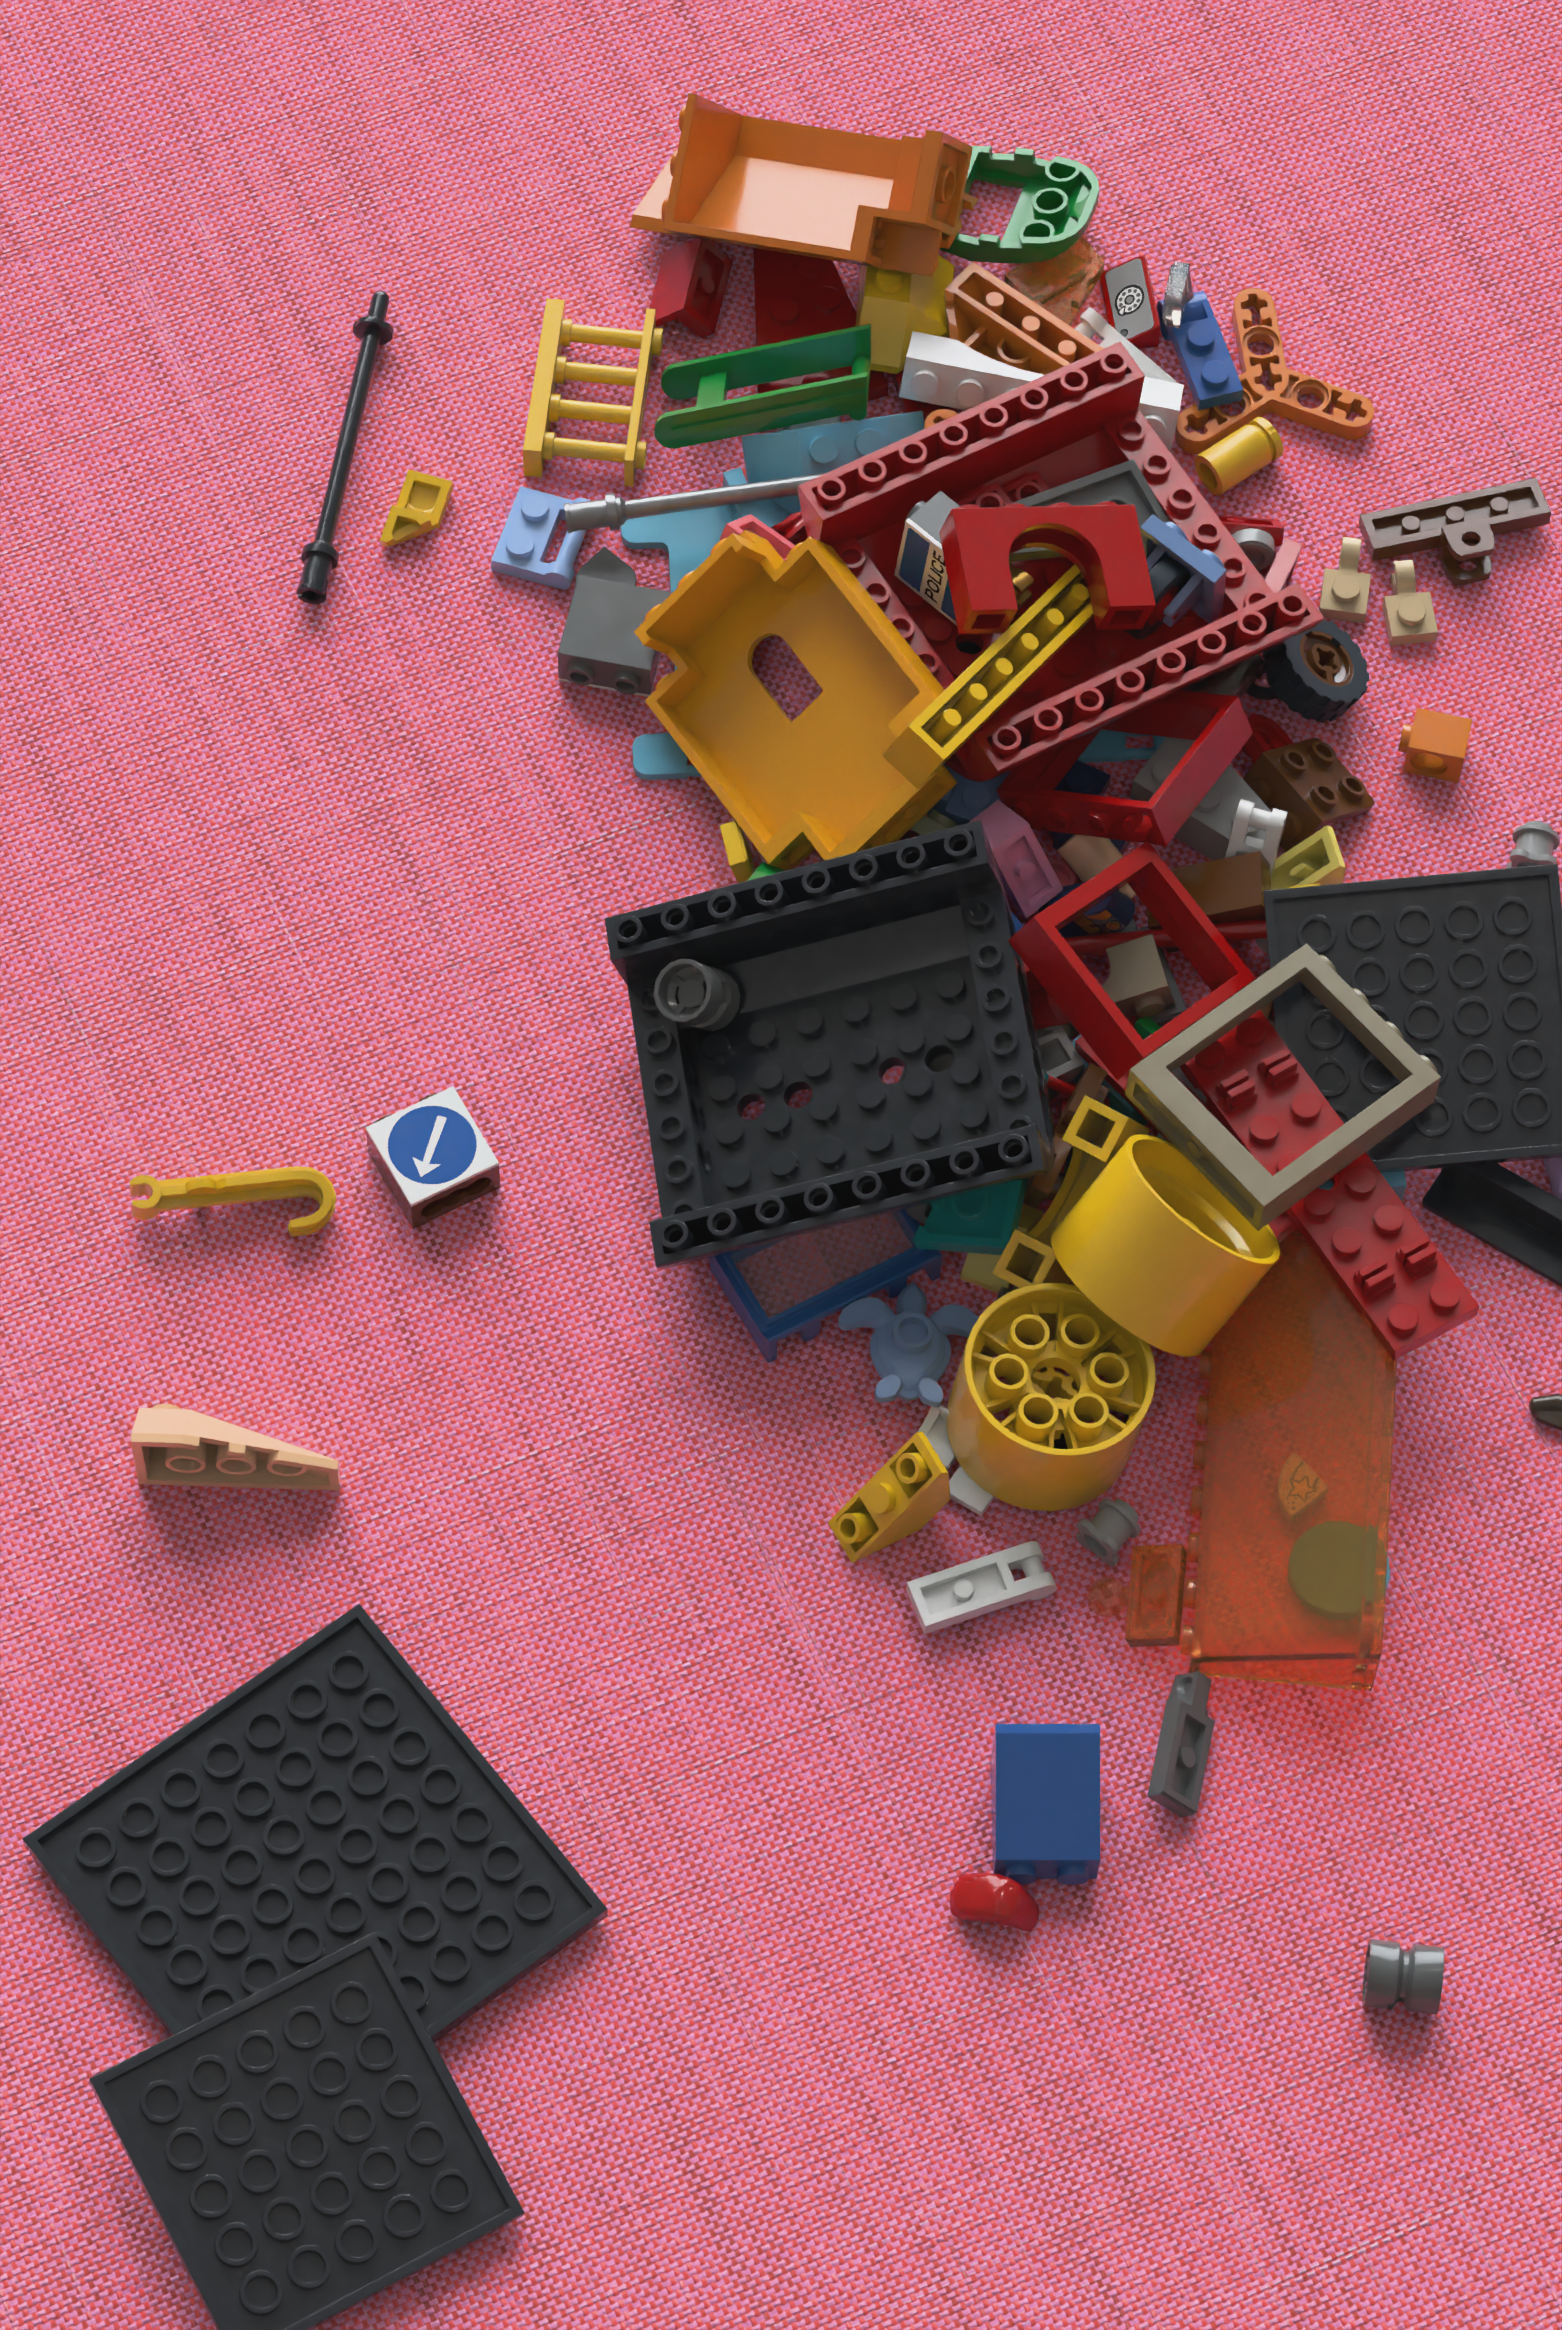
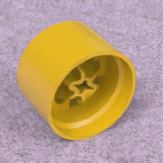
M1143 1134L1133 1135L1128 1138L1051 1236L1052 1249L1059 1264L1072 1282L1094 1305L1121 1327L1141 1340L1163 1351L1185 1357L1197 1356L1205 1349L1280 1256L1279 1243L1268 1224L1257 1231L1172 1143Z
M1039 1283L1015 1289L1003 1295L986 1308L974 1324L947 1403V1409L949 1410L946 1419L947 1434L959 1464L968 1476L986 1492L1006 1503L1025 1509L1037 1511L1064 1510L1083 1505L1097 1498L1115 1483L1125 1469L1151 1404L1155 1390L1156 1375L1154 1358L1149 1343L1136 1337L1113 1321L1094 1305L1076 1285ZM1054 1367L1063 1369L1070 1375L1066 1377L1062 1373L1056 1372ZM1102 1375L1108 1383L1101 1381L1097 1376ZM996 1377H1005L1009 1385L1000 1382ZM1010 1408L1009 1416L1001 1423L992 1415L993 1413ZM1109 1409L1123 1413L1125 1424L1109 1414ZM1091 1420H1094V1422H1095V1423H1085V1422L1091 1421ZM1061 1433L1064 1434L1068 1449L1054 1448V1439H1060Z

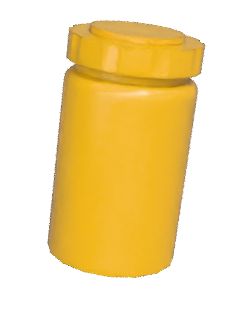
M1257 417L1250 421L1249 424L1244 425L1194 458V466L1203 485L1214 495H1221L1268 465L1271 461L1281 457L1284 447L1280 435L1267 419Z

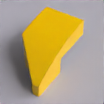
M408 469L396 506H391L380 538L381 545L386 547L393 546L439 528L454 490L453 482Z

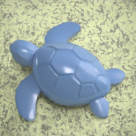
M910 1283L898 1295L896 1301L897 1314L880 1299L866 1297L850 1303L841 1311L838 1318V1327L844 1331L861 1327L875 1329L870 1340V1355L873 1365L882 1379L877 1383L874 1391L877 1402L894 1401L898 1396L907 1402L920 1398L921 1402L928 1406L939 1407L942 1404L944 1394L937 1382L944 1374L951 1356V1346L946 1335H959L968 1338L979 1317L969 1309L955 1304L946 1305L928 1317L925 1315L927 1311L925 1294L916 1284Z

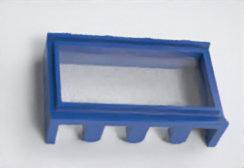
M906 1209L710 1257L711 1272L768 1363L777 1359L778 1341L796 1332L799 1333L803 1341L815 1338L820 1333L822 1319L840 1310L842 1311L854 1301L866 1298L882 1289H885L890 1298L898 1297L900 1291L907 1286V1277L922 1269L925 1270L931 1281L940 1278L942 1254L938 1250L918 1249L913 1238L920 1223L908 1216L905 1211Z

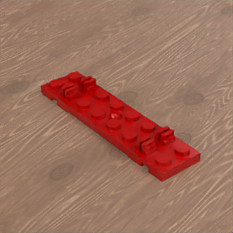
M1258 1010L1180 1066V1069L1195 1089L1199 1088L1207 1099L1206 1105L1218 1121L1272 1176L1344 1125V1122L1261 1010ZM1366 1152L1330 1178L1334 1185L1331 1189L1325 1190L1317 1187L1286 1210L1288 1216L1337 1281L1338 1286L1359 1314L1363 1313L1371 1323V1331L1393 1361L1477 1316L1479 1305Z

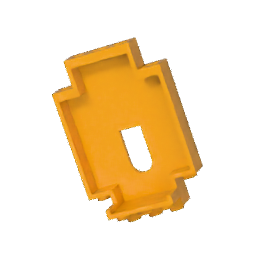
M744 530L740 535L732 533L729 537L715 544L710 552V556L695 571L686 574L679 581L677 589L662 604L653 607L646 614L644 622L634 631L644 646L668 655L677 667L673 673L667 674L657 683L655 691L645 702L767 863L786 871L794 869L815 849L825 861L897 842L957 784L954 777L942 765L917 789L882 756L908 725L944 691V688L836 551L821 541L809 536L805 541L795 545L789 551L787 559L784 561L767 539L747 530ZM776 635L782 637L823 689V692L793 722L759 680L752 668L754 649L760 641L769 636Z

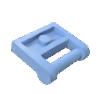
M520 486L493 553L491 570L558 589L569 588L575 575L572 567L587 530L575 531L568 534L567 530L556 560L551 563H545L544 559L560 519L566 521L564 503L572 504L591 500L585 498L570 500Z

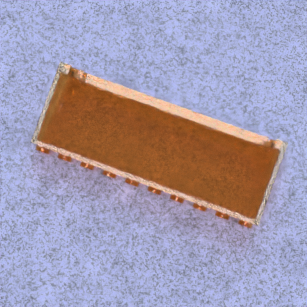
M1297 1228L1279 1243V1259L1210 1341V1350H1203L1200 1355L1199 1379L1208 1380L1207 1395L1198 1394L1196 1424L1205 1425L1204 1441L1195 1440L1193 1470L1202 1471L1201 1486L1192 1485L1189 1515L1199 1516L1198 1532L1189 1531L1186 1562H1195L1196 1565L1195 1579L1186 1578L1183 1608L1193 1610L1192 1625L1182 1626L1180 1655L1189 1656L1188 1674L1199 1671L1205 1676L1372 1691L1381 1657L1384 1629L1397 1359L1395 1361L1392 1360L1371 1331V1323L1363 1313L1359 1314L1338 1286L1337 1281Z

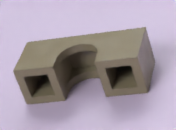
M1152 934L1106 949L1111 968L1109 977L1102 985V988L1126 1018L1136 1015L1139 1017L1153 1016L1163 1011L1165 1006L1175 1003L1162 958ZM1070 1020L1067 1024L1058 1025L1062 1026L1070 1040L1072 1036L1080 1034Z

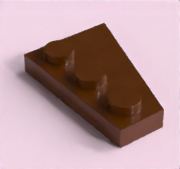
M1091 1062L1083 1071L1053 1131V1169L1049 1173L1029 1178L1024 1203L1036 1209L1045 1198L1051 1201L1055 1198L1066 1176L1060 1170L1067 1156L1072 1157L1073 1146L1063 1141L1062 1138L1085 1095L1103 1103L1109 1091V1088L1102 1085L1108 1071Z

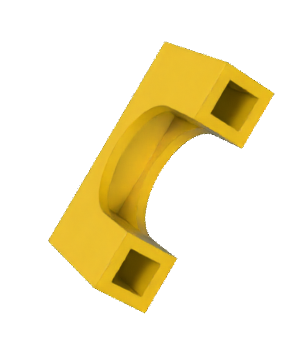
M1085 1095L1062 1138L1063 1141L1073 1146V1153L1068 1171L1056 1197L1045 1215L1030 1232L1024 1233L1017 1229L1014 1230L992 1274L1018 1288L1039 1283L1069 1284L1071 1279L1065 1273L1053 1252L1051 1245L1052 1233L1128 1138L1137 1134L1147 1135L1150 1129Z

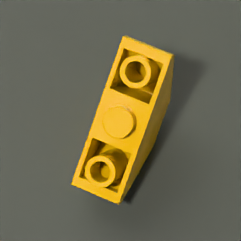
M916 1432L828 1522L852 1563L922 1529L951 1500L948 1471L924 1432Z

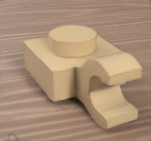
M1343 537L1338 570L1324 569L1319 611L1326 619L1365 623L1371 574L1357 572L1361 539Z
M1412 560L1394 561L1395 573L1390 575L1394 595L1384 596L1382 603L1390 646L1436 641L1438 629L1430 592L1416 593L1415 569Z

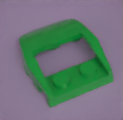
M972 146L965 193H969L974 179L1001 186L1021 188L1022 192L1002 241L996 235L981 233L980 237L976 238L958 233L949 249L940 248L939 250L969 261L990 263H1032L1052 259L1073 246L1088 228L1099 201L1098 179L1089 167L1078 161L1056 156L1051 161L1036 158L1034 149L1016 147L1014 154L992 153L991 146Z

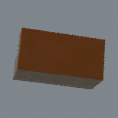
M1261 851L1170 869L1213 924L1266 919L1263 891L1271 890L1270 863ZM1147 909L1148 928L1150 930L1162 929V926ZM1178 947L1165 948L1168 953L1180 951Z

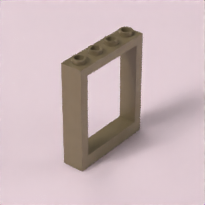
M1306 943L1132 1067L1129 1071L1125 1095L1249 1223L1259 1231L1431 1105L1435 1100L1441 1076L1430 1059L1424 1055H1418L1404 1041L1402 1033L1393 1023L1385 1022L1371 1008L1368 999L1360 990L1351 988L1337 974L1334 965L1327 957L1318 955ZM1300 981L1401 1083L1272 1176L1172 1072Z

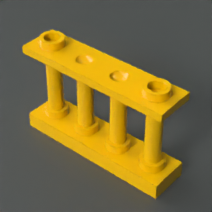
M546 299L523 445L524 476L542 477L545 459L553 460L554 456L624 463V486L634 487L636 469L644 470L646 463L647 442L640 441L652 357L653 355L661 356L664 329L656 328V309L646 308L643 331L573 324V319H565V300ZM571 342L640 349L638 369L568 362L567 357L561 356L562 346L570 347ZM565 380L635 387L632 406L564 400L561 399V394H555L556 384H565ZM559 418L627 424L629 425L627 444L558 438L555 432H549L551 421L559 422Z

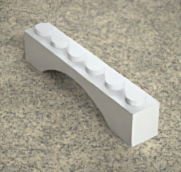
M912 331L899 397L968 410L1044 375L1018 369L993 360L958 340ZM1145 377L1138 409L1168 450L1171 451L1184 385Z

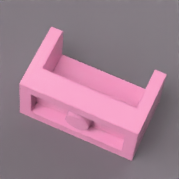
M999 800L995 801L970 821L981 820L1000 873L1008 904L1025 918L1031 916L1063 890L1029 823Z

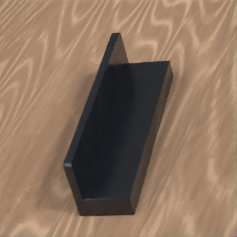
M1498 1163L1441 1168L1440 1174L1422 1199L1421 1204L1424 1208L1562 1287V1200Z

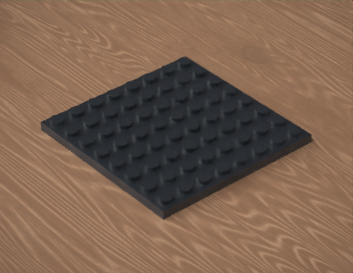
M360 1604L353 1607L23 1838L25 1848L171 2036L375 1932L433 2042H436L608 1916L607 1907Z

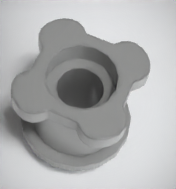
M1529 821L1524 825L1516 827L1512 835L1516 845L1515 849L1511 851L1509 858L1512 862L1507 863L1506 868L1557 864V859L1553 856V850L1558 848L1560 836L1552 830L1550 825L1541 821Z
M1103 1499L1098 1505L1099 1512L1091 1521L1081 1519L1076 1527L1080 1532L1076 1535V1539L1087 1550H1091L1099 1556L1104 1563L1114 1567L1119 1562L1116 1554L1129 1537L1136 1538L1141 1532L1137 1523L1139 1516L1123 1500L1116 1499L1111 1501Z

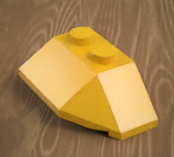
M938 255L939 266L932 277L860 266L856 326L871 324L870 370L898 374L904 370L912 331L945 338L948 336L944 290L953 281L954 265Z

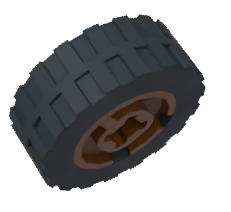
M1323 620L1314 628L1263 651V670L1267 674L1269 685L1273 687L1276 692L1275 695L1280 701L1282 700L1291 711L1299 713L1307 720L1313 719L1316 722L1324 723L1326 720L1331 722L1342 716L1366 692L1368 688L1366 684L1369 681L1366 660L1362 657L1358 645L1350 639L1351 636L1339 629L1337 624L1332 621Z

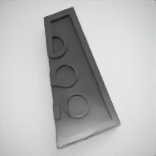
M1134 459L1010 503L1035 507L1049 506L1060 502L1079 506L1111 501L1117 505L1135 504L1139 527L1152 514L1164 523L1169 521ZM1033 547L1012 553L1009 562L1065 556L1046 548Z

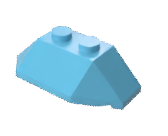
M923 411L743 436L741 441L747 483L830 472L923 430ZM799 495L771 499L790 514L801 511Z

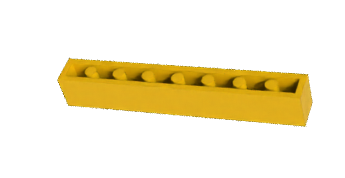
M1074 564L911 722L882 755L917 789L1094 617L1087 583L1078 567Z

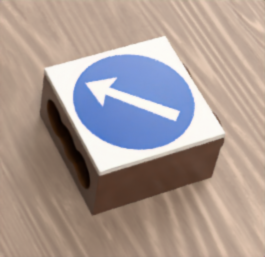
M454 1086L439 1093L427 1095L418 1103L395 1114L385 1115L374 1124L366 1127L368 1153L412 1229L500 1188L499 1162Z

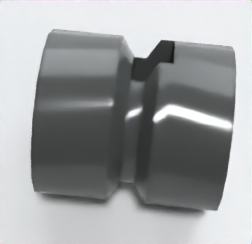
M679 959L669 963L661 970L655 982L654 998L656 1006L663 1016L672 1021L689 1025L702 1031H716L726 1027L739 1010L741 996L738 984L731 975L712 966H707L690 959Z
M1369 1939L1363 1978V2006L1392 2009L1397 2002H1403L1407 2011L1437 2015L1443 1983L1444 1947L1414 1944L1406 1952L1403 1951L1399 1942Z

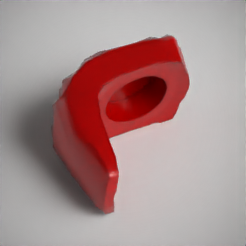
M989 1873L963 1874L959 1876L950 1893V1911L953 1916L964 1921L992 1922L1008 1925L1021 1931L1031 1932L1039 1920V1906L1031 1894L1019 1882L1003 1875Z

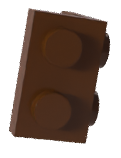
M1311 738L1262 752L1243 777V780L1271 811H1273V808L1288 812L1279 844L1286 852L1326 825L1369 812L1374 805V800L1366 791L1365 785L1357 777L1353 776L1339 761L1333 748L1318 738Z

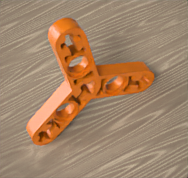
M1248 288L1237 294L1232 311V323L1242 374L1238 377L1244 390L1242 400L1237 402L1242 405L1244 411L1234 416L1223 413L1219 406L1198 411L1195 403L1179 414L1174 435L1176 444L1184 452L1200 454L1244 425L1249 424L1255 418L1263 417L1271 412L1343 439L1358 440L1370 432L1374 408L1370 400L1361 394L1287 368L1272 296L1262 289ZM1247 307H1255V311L1260 313L1258 325L1252 326V315ZM1262 341L1271 346L1272 352L1263 356L1256 355L1248 349V345L1252 342ZM1268 370L1269 385L1274 390H1265V386L1260 384L1263 371ZM1304 394H1312L1319 397L1322 404L1317 408L1309 409L1300 405L1297 399ZM1330 403L1336 405V408H1333L1332 415L1328 414ZM1351 412L1359 414V417L1357 416L1354 421L1346 419V417L1350 416ZM1191 426L1194 430H1199L1204 427V434L1201 435L1197 431H1193L1189 434L1187 432L1188 427Z

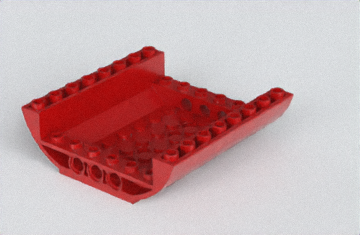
M1121 342L1115 343L798 485L801 513L807 538L810 536L831 546L944 690L982 655L1002 633L959 634L958 627L894 575L905 519L908 513L918 502L924 501L927 503L940 491L957 504L961 499L997 481L1004 488L1035 471H1038L1048 487L1052 489L1134 459L1168 520L1176 524L1194 546L1201 551L1204 549L1211 551L1222 561L1224 568L1227 570L1223 612L1210 624L1189 609L1172 627L1163 623L1145 639L1138 640L1124 630H1096L1093 617L945 762L949 768L966 779L977 782L991 780L1304 633L1324 620L1323 615L1299 583L1276 593L1271 590L1138 408L1145 374ZM1066 557L1012 562V567L1027 572L1034 579V583L1027 589L1032 593V598L1021 608H1018L1011 623L1016 622L1074 563ZM964 641H970L977 644L981 651L976 654L961 652L957 645Z

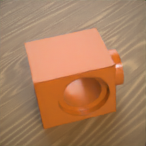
M1417 708L1413 726L1403 724L1398 752L1407 753L1403 772L1459 783L1473 719Z

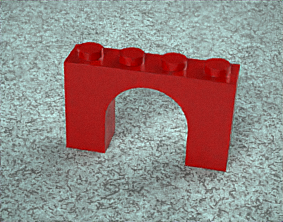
M1105 501L1095 505L1072 506L1069 503L1060 502L1049 506L1026 507L1023 504L1014 503L1004 507L980 508L977 505L968 504L958 508H951L939 532L959 634L1004 633L1018 610L1009 567V556L1025 548L1036 547L1053 550L1068 558L1078 567L1087 583L1096 630L1142 629L1156 606L1135 504L1117 505L1115 502Z

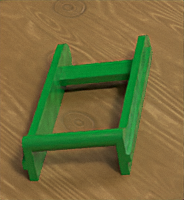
M871 324L669 365L663 371L661 378V387L664 393L677 400L697 397V404L695 407L670 411L659 416L654 429L656 440L664 447L676 449L847 414L853 420L859 421L864 419L867 415L871 368ZM852 366V375L727 400L728 390Z

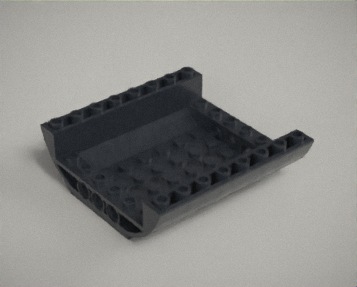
M981 820L605 918L611 962L628 986L662 1215L660 1219L649 1221L657 1268L667 1269L1049 1173L1053 1169V1130L1055 1128L1024 961L1007 941L1016 933L1000 873ZM690 959L720 969L731 975L738 984L741 996L739 1010L734 1019L722 1029L702 1031L663 1016L656 1006L654 998L655 982L661 970L676 960ZM951 1054L954 1056L952 1065L945 1071L934 1072L930 1070L931 1062L938 1055ZM891 1067H906V1074L901 1081L895 1084L883 1082L885 1072ZM797 1091H812L811 1100L801 1108L789 1106L790 1098ZM750 1103H765L764 1112L758 1118L753 1120L742 1118L744 1109Z

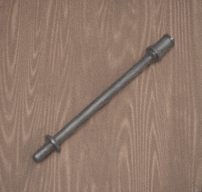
M825 473L627 501L621 497H615V493L605 494V499L572 504L564 503L568 534L575 531L610 527V531L620 530V525H624L628 519L799 495L798 485Z

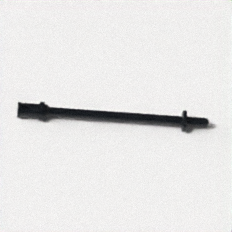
M377 291L373 294L368 315L359 318L353 324V333L356 338L361 340V345L315 540L305 545L301 554L304 566L296 594H298L300 600L309 604H321L326 600L331 570L335 569L338 565L339 553L332 545L379 345L387 344L393 339L394 335L392 326L385 322L389 306V296L385 291Z

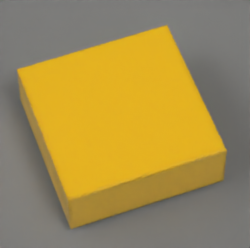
M736 821L722 824L720 829L730 868L738 883L745 882L755 872L748 840Z

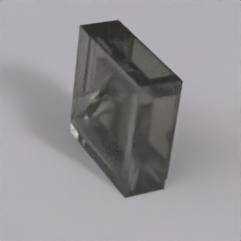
M1174 261V264L1171 265L1164 293V326L1180 328L1185 306L1195 297L1189 263Z

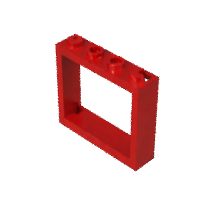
M1180 690L1014 768L996 791L1001 802L1027 821L1031 829L1140 843L1148 841L1150 844L1167 846L1253 732L1238 696ZM1100 730L1196 740L1148 802L1054 790Z
M1148 841L1035 915L1007 940L1117 1081L1128 1074L1132 1067L1256 979ZM1126 884H1129L1212 990L1210 994L1144 1040L1058 932L1059 929Z

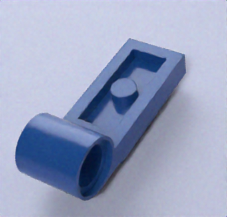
M1204 291L1159 300L1156 307L1162 336L1166 341L1172 340L1198 411L1241 401L1244 391Z

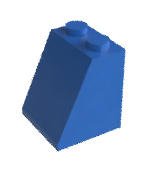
M996 1724L990 1762L993 1874L1009 1877L1021 1885L1033 1883L1036 1879H1057L1059 1883L1066 1885H1078L1087 1882L1088 1879H1097L1100 1864V1724Z

